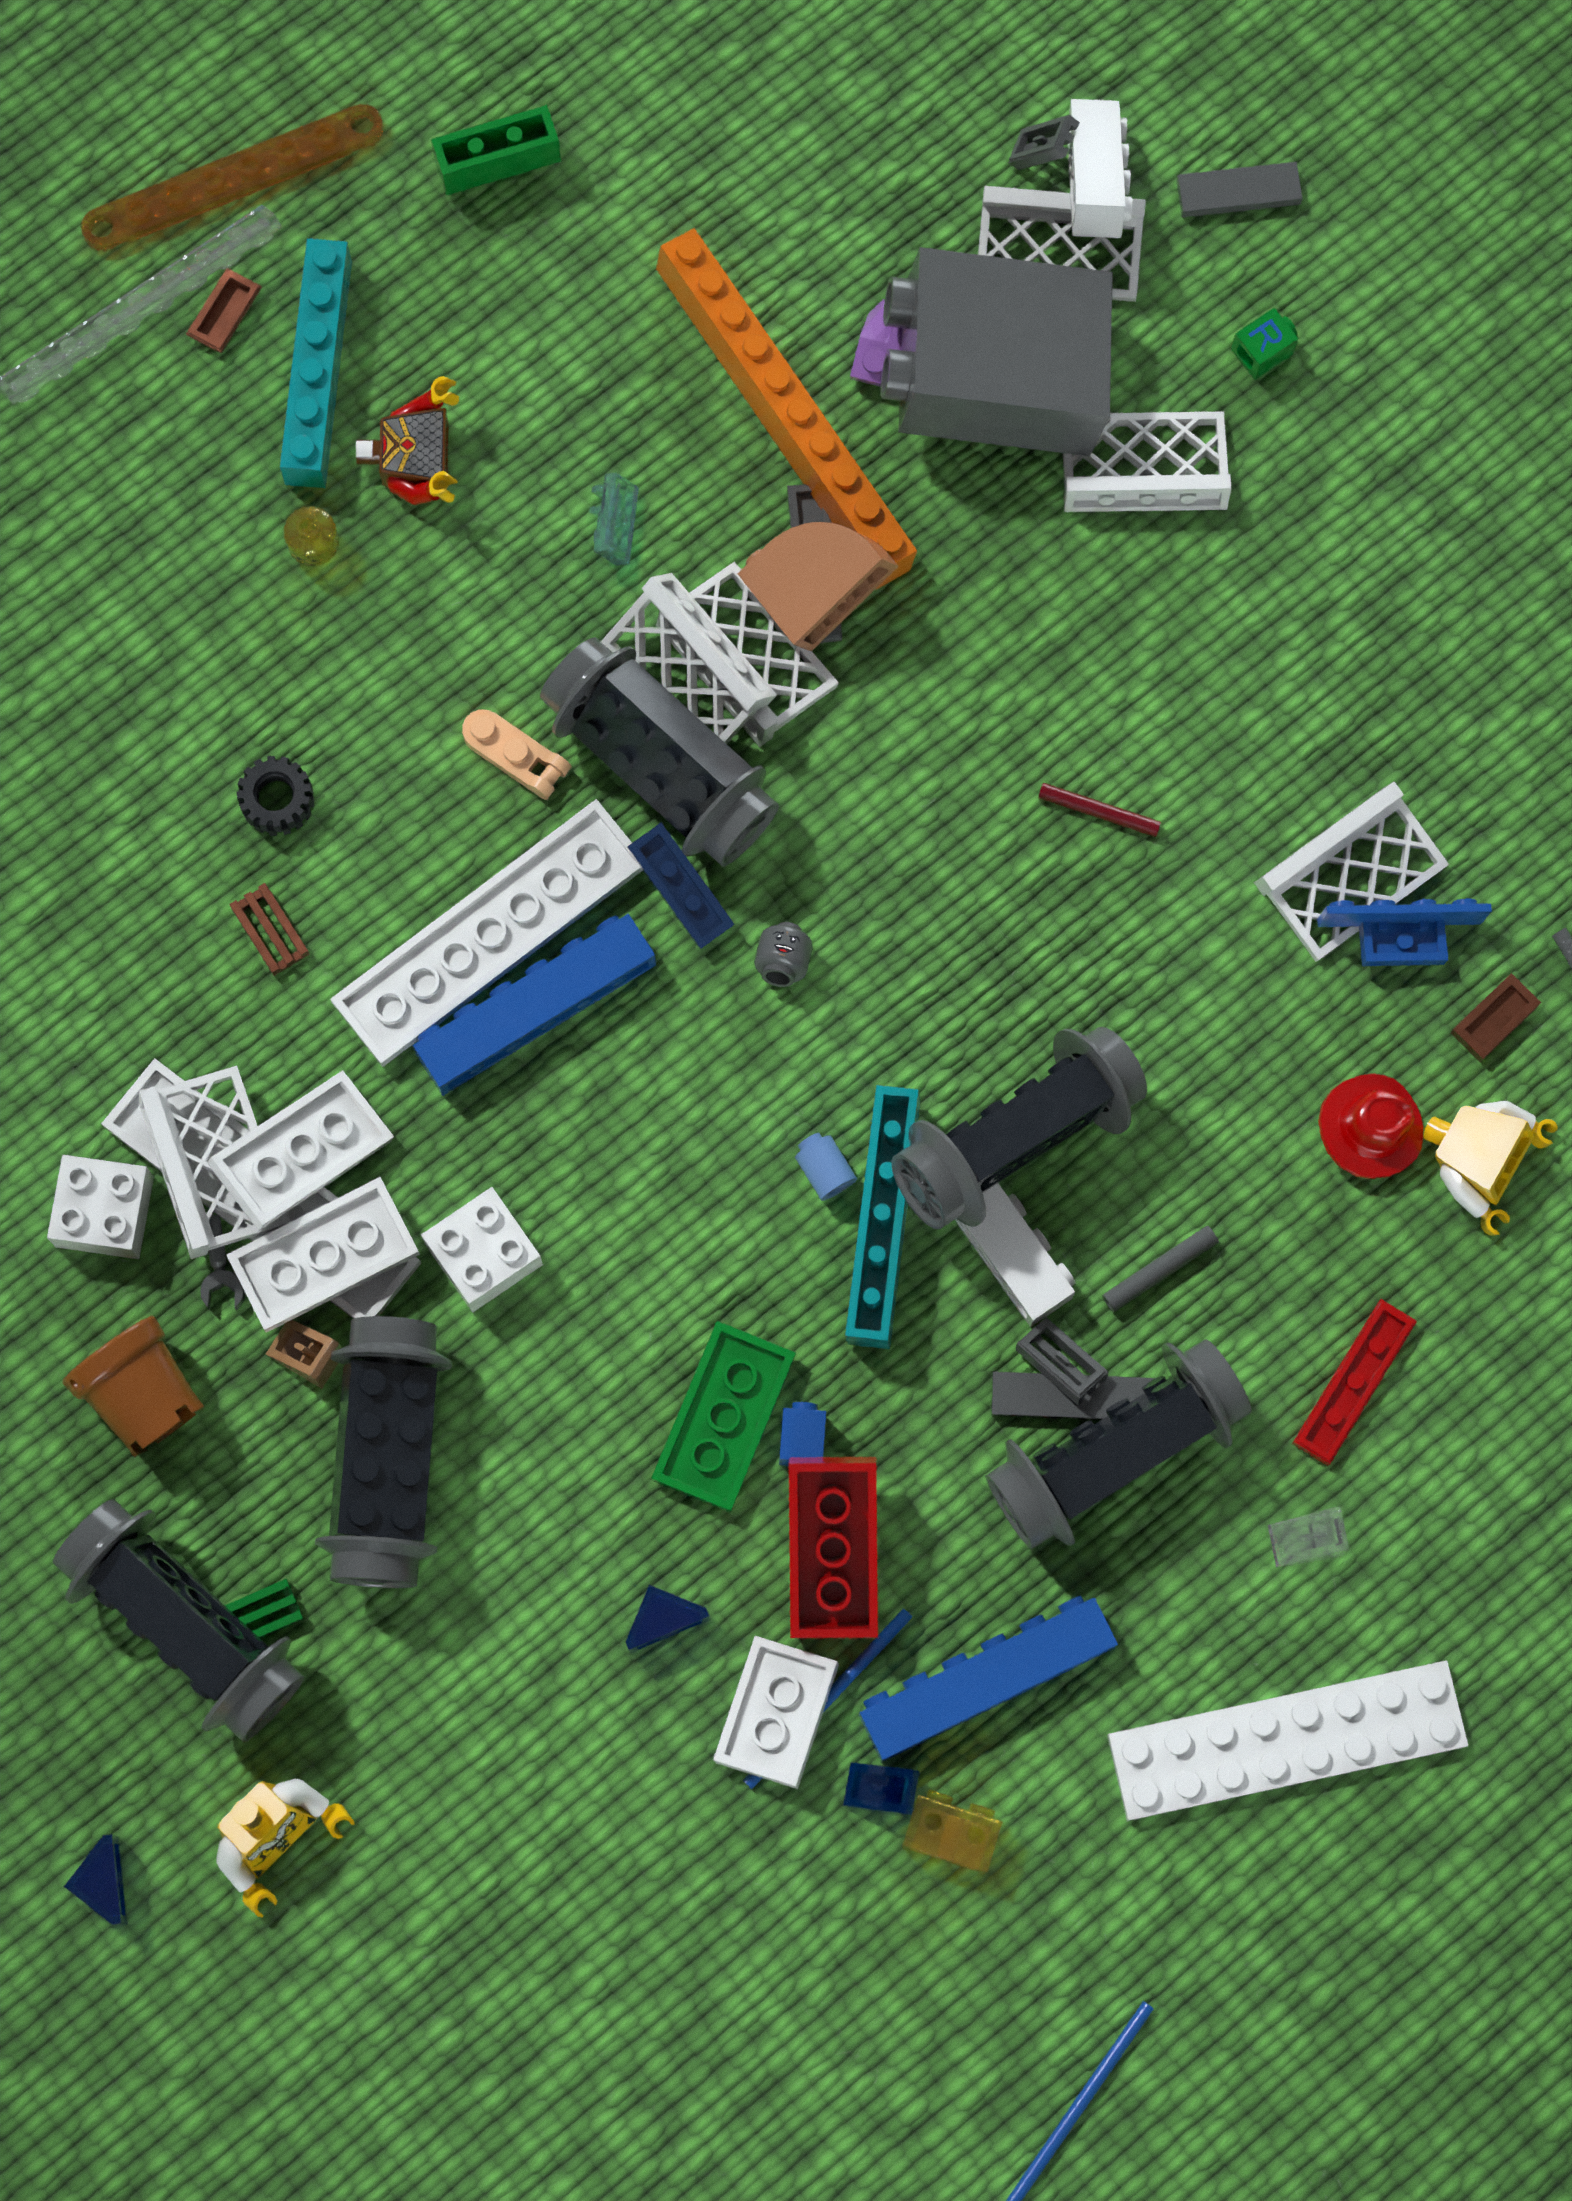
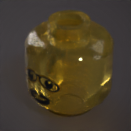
M315 506L302 507L295 510L287 518L284 526V540L290 555L298 563L306 566H320L327 563L336 554L339 546V534L332 516L325 510Z

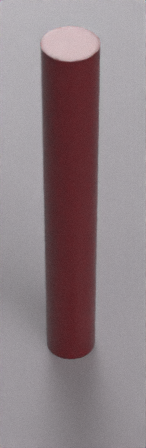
M1044 782L1038 796L1039 799L1153 837L1157 836L1161 821Z

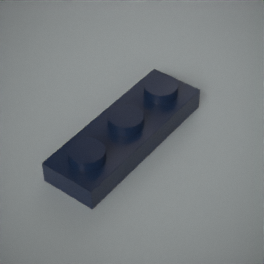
M659 823L626 847L699 949L735 925L662 823Z

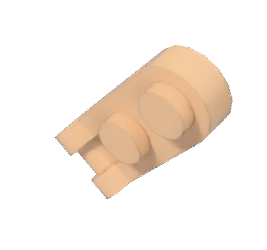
M481 709L474 711L466 717L463 723V738L466 745L472 751L544 800H548L554 792L553 785L560 776L565 777L572 768L571 764L562 756L551 752L492 711ZM538 762L546 767L540 776L531 772Z

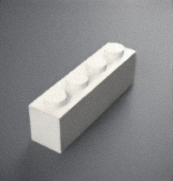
M1071 99L1069 115L1080 122L1076 130L1069 131L1074 135L1072 143L1068 144L1072 236L1121 238L1123 222H1130L1132 215V197L1125 196L1129 195L1130 170H1123L1127 169L1129 145L1122 144L1126 142L1127 118H1120L1119 101Z
M996 1184L982 1193L986 1206V1216L980 1225L971 1227L957 1219L955 1221L1028 1325L1032 1327L1073 1298L1075 1291L1072 1286L1076 1282L1063 1263L1056 1265L1047 1253L1051 1250V1246L1038 1228L1032 1231L1023 1217L1027 1213L1014 1194L1007 1196L1001 1186Z

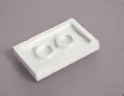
M755 1636L713 1761L723 1766L798 1789L839 1666L838 1662Z

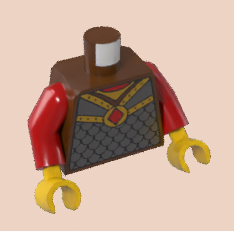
M444 376L434 380L431 390L391 412L390 416L383 417L380 420V440H356L357 465H379L382 485L388 487L390 492L411 505L432 502L439 498L447 503H451L455 498V495L448 491V486L457 484L458 480L448 474L449 421L446 408L441 407L443 403L450 406L458 404L459 395L448 392L457 382Z

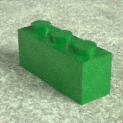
M547 105L431 139L434 160L446 196L561 162L559 139Z

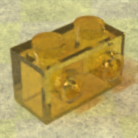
M928 1790L927 1797L918 1794L901 1847L986 1874L1003 1822L993 1819L996 1811L970 1803L969 1810L952 1805L953 1797L933 1790Z

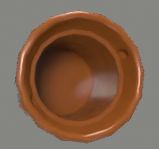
M154 1316L142 1319L111 1339L78 1364L62 1381L65 1387L77 1399H85L135 1458L148 1451L146 1447L152 1442H161L196 1415L195 1412L204 1408V1405L193 1392L164 1344L165 1333Z

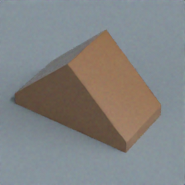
M290 1320L284 1324L266 1352V1355L322 1389L338 1365L337 1362L331 1359V1352L342 1347L334 1339L294 1320Z

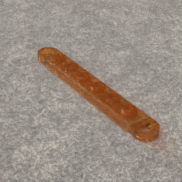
M367 104L354 105L92 209L83 217L81 222L83 237L86 243L97 251L112 250L115 246L127 241H135L353 154L352 152L366 148L369 145L373 146L376 141L380 140L383 134L381 115L373 106ZM359 117L361 119L366 117V119L373 121L374 126L367 133H357L352 129V123H355V120H359ZM100 220L101 222L106 220V222H110L113 225L111 233L105 237H96L91 233L92 226L94 227L95 223L98 224Z

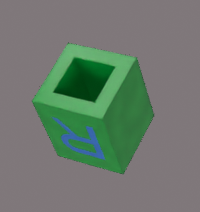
M1274 307L1235 333L1231 351L1252 378L1256 380L1294 354L1299 339L1297 337L1298 332L1293 322L1286 316L1282 317Z

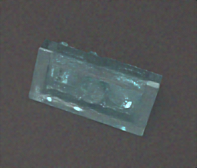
M618 473L605 474L604 485L599 484L592 487V493L602 498L600 506L589 508V512L598 518L597 529L594 532V552L616 566L630 564L639 487Z

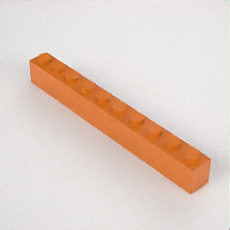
M693 228L661 245L656 270L804 485L809 486L812 491L811 496L820 509L824 508L832 523L854 530L878 543L899 566L876 590L909 572L917 549L696 229Z

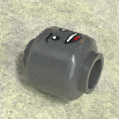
M782 922L778 925L770 926L763 930L759 938L754 959L756 970L762 975V979L770 985L777 987L793 985V983L804 979L808 972L813 950L812 940L794 923Z

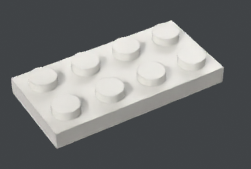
M341 1071L212 1156L207 1164L260 1231L386 1146L394 1136L345 1072Z
M381 1177L244 1245L227 1254V1257L263 1329L267 1333L420 1255Z

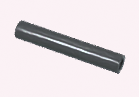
M1205 1226L1102 1295L1103 1300L1113 1313L1218 1244V1238L1209 1226Z

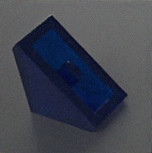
M649 1585L626 1639L627 1648L631 1654L710 1621L709 1613L703 1606Z
M851 1762L843 1806L910 1818L913 1812L920 1771Z
M111 1834L102 1836L64 1887L109 1923L116 1926L128 1925L119 1836Z

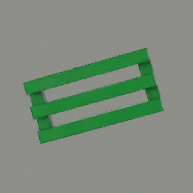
M287 1579L225 1605L232 1613H236L283 1592L285 1598L239 1618L245 1625H248L289 1607L292 1614L252 1631L260 1639L304 1620Z

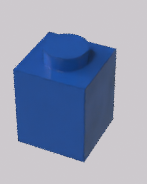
M793 1402L792 1408H783L779 1465L789 1466L790 1457H823L826 1411L818 1410V1404Z

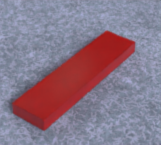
M1380 1299L1291 1444L1329 1466L1417 1320Z

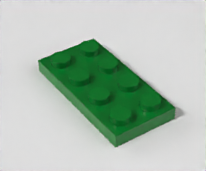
M716 1321L655 1467L651 1481L731 1513L793 1364L796 1352Z

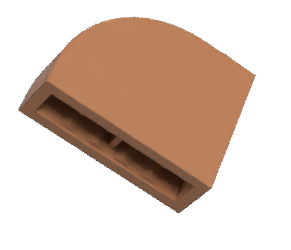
M811 522L786 530L771 540L763 549L755 551L749 556L746 566L738 573V576L793 645L812 651L899 566L883 547L867 536L839 524Z

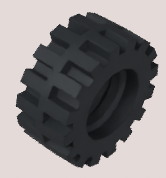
M267 756L268 761L264 762L258 759L254 761L255 766L252 769L247 767L243 771L244 778L239 779L237 799L246 821L261 833L267 831L270 836H277V832H283L284 835L291 834L290 829L294 827L297 830L303 826L302 821L304 819L308 820L311 816L310 810L311 807H314V792L311 782L301 766L296 762L291 763L289 758L282 756L281 760H276L275 756ZM274 781L287 783L293 790V798L289 805L277 811H269L260 805L258 800L259 792L265 785Z

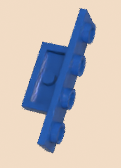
M1469 898L1456 900L1452 904H1436L1435 900L1421 899L1412 902L1411 905H1395L1393 900H1378L1370 905H1354L1353 901L1341 900L1326 906L1318 917L1317 924L1318 927L1359 926L1362 966L1444 965L1448 961L1445 925H1481L1492 912L1491 903L1477 904V900Z

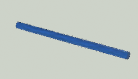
M902 1609L880 1632L878 1638H875L832 1684L823 1713L910 1621L912 1616L905 1609ZM748 1774L742 1781L753 1789L762 1778Z
M1144 2001L1141 2003L1006 2201H1022L1154 2010L1149 2004Z

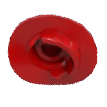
M1374 1073L1356 1076L1343 1081L1333 1088L1321 1104L1318 1119L1321 1139L1328 1155L1339 1168L1356 1177L1369 1179L1385 1178L1401 1172L1417 1159L1423 1144L1422 1117L1411 1095L1394 1078Z

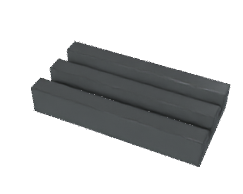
M1066 115L1021 129L1009 158V164L1017 170H1022L1066 157L1069 150L1063 145L1072 143L1074 135L1069 131L1076 130L1080 122L1071 115Z
M1047 1317L1016 1345V1351L1077 1405L1084 1400V1396L1087 1393L1090 1395L1096 1389V1385L1099 1382L1102 1384L1108 1377V1371ZM1044 1333L1091 1376L1087 1378L1069 1362L1067 1357L1047 1343L1041 1335Z

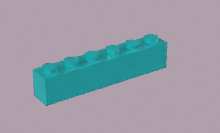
M307 238L280 470L285 485L326 488L352 267L348 242Z
M876 1085L845 1332L848 1345L890 1349L908 1207V1203L903 1197L893 1175L892 1158L910 1146L909 1128L918 1121L920 1109V1095L917 1089Z

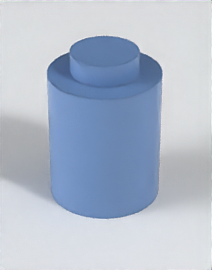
M816 1133L798 1145L800 1152L795 1156V1159L821 1201L836 1196L856 1182V1175L831 1135L822 1137L820 1133Z

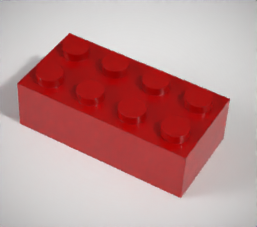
M876 1457L789 1458L790 1638H878Z

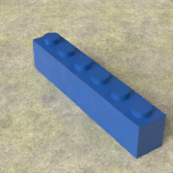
M627 914L620 919L618 916L608 918L596 928L597 933L586 940H583L581 937L572 940L561 949L562 954L550 962H547L546 959L536 962L525 971L526 976L514 984L507 981L498 985L489 993L491 998L478 1006L475 1003H470L458 1010L453 1015L455 1020L442 1028L439 1025H434L423 1031L417 1037L419 1042L415 1043L413 1047L418 1059L441 1095L444 1096L656 966V957L653 950L630 915Z
M1081 1595L1059 1605L1058 1608L1061 1614L1045 1621L1043 1614L1038 1615L1019 1625L1022 1633L1008 1640L1004 1633L997 1635L980 1644L983 1652L969 1659L965 1652L941 1663L944 1669L943 1672L930 1678L926 1671L913 1676L902 1683L905 1690L892 1697H889L887 1691H883L865 1700L863 1703L866 1709L859 1712V1718L881 1763L1114 1649L1118 1643L1095 1597L1084 1602Z

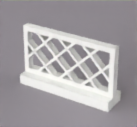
M985 186L978 255L994 257L999 253L1002 258L1012 259L1004 248L1021 235L1034 251L1024 261L1032 262L1039 256L1044 263L1053 264L1044 251L1061 239L1074 254L1062 266H1072L1079 260L1086 269L1096 270L1084 255L1101 242L1114 257V260L1100 271L1109 272L1119 263L1129 275L1128 290L1112 289V300L1135 302L1146 200L1132 199L1131 221H1124L1123 229L1134 230L1133 242L1131 246L1119 254L1105 237H1096L1081 250L1068 238L1066 233L1072 229L1070 193ZM990 217L1005 218L1016 230L999 244L989 232ZM1017 220H1028V221H1026V222L1021 226ZM1036 221L1047 222L1056 233L1041 247L1025 231ZM1057 223H1062V224H1067V225L1061 229V228L1057 225ZM989 241L994 249L986 254L987 242ZM1130 253H1132L1131 265L1129 266V264L1124 260V258H1126Z
M1224 411L1110 413V418L1095 445L1097 446L1103 440L1117 451L1106 463L1093 453L1090 456L1077 454L1072 456V454L1063 453L1064 512L1227 510L1231 493V477L1228 474ZM1198 425H1215L1216 435L1207 444L1191 433ZM1127 426L1136 435L1127 444L1123 445L1110 434L1116 427ZM1157 426H1168L1177 434L1167 444H1164L1150 432ZM1183 439L1198 450L1187 462L1172 451ZM1142 440H1145L1158 451L1147 462L1131 451ZM1216 445H1217V453L1213 450V448H1214ZM1206 456L1218 466V475H1202L1193 467ZM1124 457L1139 470L1132 476H1120L1112 468ZM1163 457H1166L1179 470L1173 475H1161L1153 467ZM1082 458L1098 469L1092 476L1073 477V467Z
M733 562L691 591L690 595L698 604L712 605L711 619L724 634L738 636L737 649L750 664L764 666L763 679L767 684L769 667L793 670L791 687L768 684L777 695L790 696L789 708L776 716L768 706L761 707L743 726L756 744L761 747L772 739L775 731L836 689L839 682L812 651L793 645L738 576L741 569ZM732 577L743 590L742 600L718 597L719 586ZM713 591V596L707 595L708 593ZM747 596H748L753 602L747 601ZM717 606L740 609L739 626L716 623ZM746 610L763 613L769 620L768 630L744 627ZM659 611V615H658V619H657V623H656V627H659V628H660V611ZM773 626L777 629L778 632L773 631ZM671 634V644L683 658H687L686 641L679 634ZM743 636L767 640L765 657L743 654ZM772 641L789 643L795 650L794 661L771 658ZM697 665L698 676L709 688H713L712 671L706 665ZM798 671L814 673L823 684L815 690L797 688ZM723 695V705L736 718L743 710L742 706L733 696ZM796 697L802 698L800 701L795 703Z
M672 573L651 577L641 588L644 593L601 642L612 652L621 649L616 641L624 632H635V651L637 653L635 661L645 670L646 662L661 663L662 686L671 694L687 693L688 709L704 724H714V733L728 744L759 708L767 706L777 694ZM651 602L660 611V628L645 627V608ZM645 633L661 634V657L646 656ZM671 634H679L686 641L687 658L671 657ZM671 663L687 664V687L672 686ZM697 665H706L712 671L713 688H697ZM697 694L713 695L714 718L698 717ZM723 695L733 696L742 706L743 710L735 719L723 718Z
M1395 782L1381 789L1254 882L1263 896L1268 895L1315 962L1359 931V926L1348 927L1339 934L1340 927H1333L1331 940L1319 948L1310 935L1312 919L1317 920L1320 916L1318 913H1313L1316 890L1338 894L1337 901L1344 900L1345 895L1365 898V905H1370L1373 900H1393L1396 904L1449 865L1401 799L1404 794ZM1395 811L1406 824L1404 840L1382 836L1385 818ZM1375 825H1377L1375 835L1366 833ZM1412 834L1418 842L1411 841ZM1356 839L1374 841L1371 863L1350 860L1352 842ZM1381 843L1403 846L1400 868L1378 865ZM1410 848L1425 850L1434 865L1424 872L1407 870ZM1344 849L1343 858L1333 857ZM1323 863L1342 865L1339 887L1317 884L1319 867ZM1349 866L1370 870L1367 892L1346 889ZM1377 871L1399 875L1397 891L1392 896L1374 894ZM1311 873L1310 882L1300 881ZM1406 876L1415 878L1405 885ZM1292 886L1309 889L1306 911L1291 909L1281 894ZM1298 917H1303V918H1305L1304 926H1303V924L1300 922V920L1298 919Z
M237 1066L160 1089L153 1086L139 1091L138 1103L191 1259L207 1255L209 1250L261 1235L290 1223L288 1213L286 1212L259 1231L244 1211L241 1212L220 1202L226 1190L223 1184L215 1199L198 1191L196 1180L202 1169L215 1174L207 1164V1160L216 1143L224 1147L233 1143L220 1136L230 1117L247 1125L249 1132L258 1127ZM231 1079L236 1095L229 1108L207 1097L214 1084ZM205 1087L202 1094L194 1091ZM185 1094L198 1102L187 1120L171 1111L167 1098ZM238 1102L243 1114L234 1110ZM203 1104L225 1114L216 1133L193 1123ZM176 1123L184 1126L180 1135ZM189 1129L211 1140L202 1159L184 1150L182 1142ZM189 1162L197 1165L194 1174L192 1173ZM202 1201L211 1205L207 1214ZM216 1208L238 1218L232 1232L216 1237L213 1236L209 1220ZM243 1221L252 1225L249 1227L239 1229Z

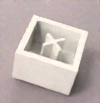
M62 1155L47 1235L48 1240L57 1248L139 1259L154 1176L146 1166Z
M493 1187L421 1234L425 1245L472 1313L543 1265L539 1253Z

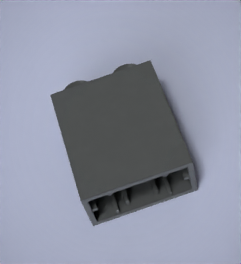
M920 247L908 278L893 276L889 278L884 300V326L902 328L901 350L887 349L881 374V398L899 401L898 433L1090 456L1110 418L1112 272Z

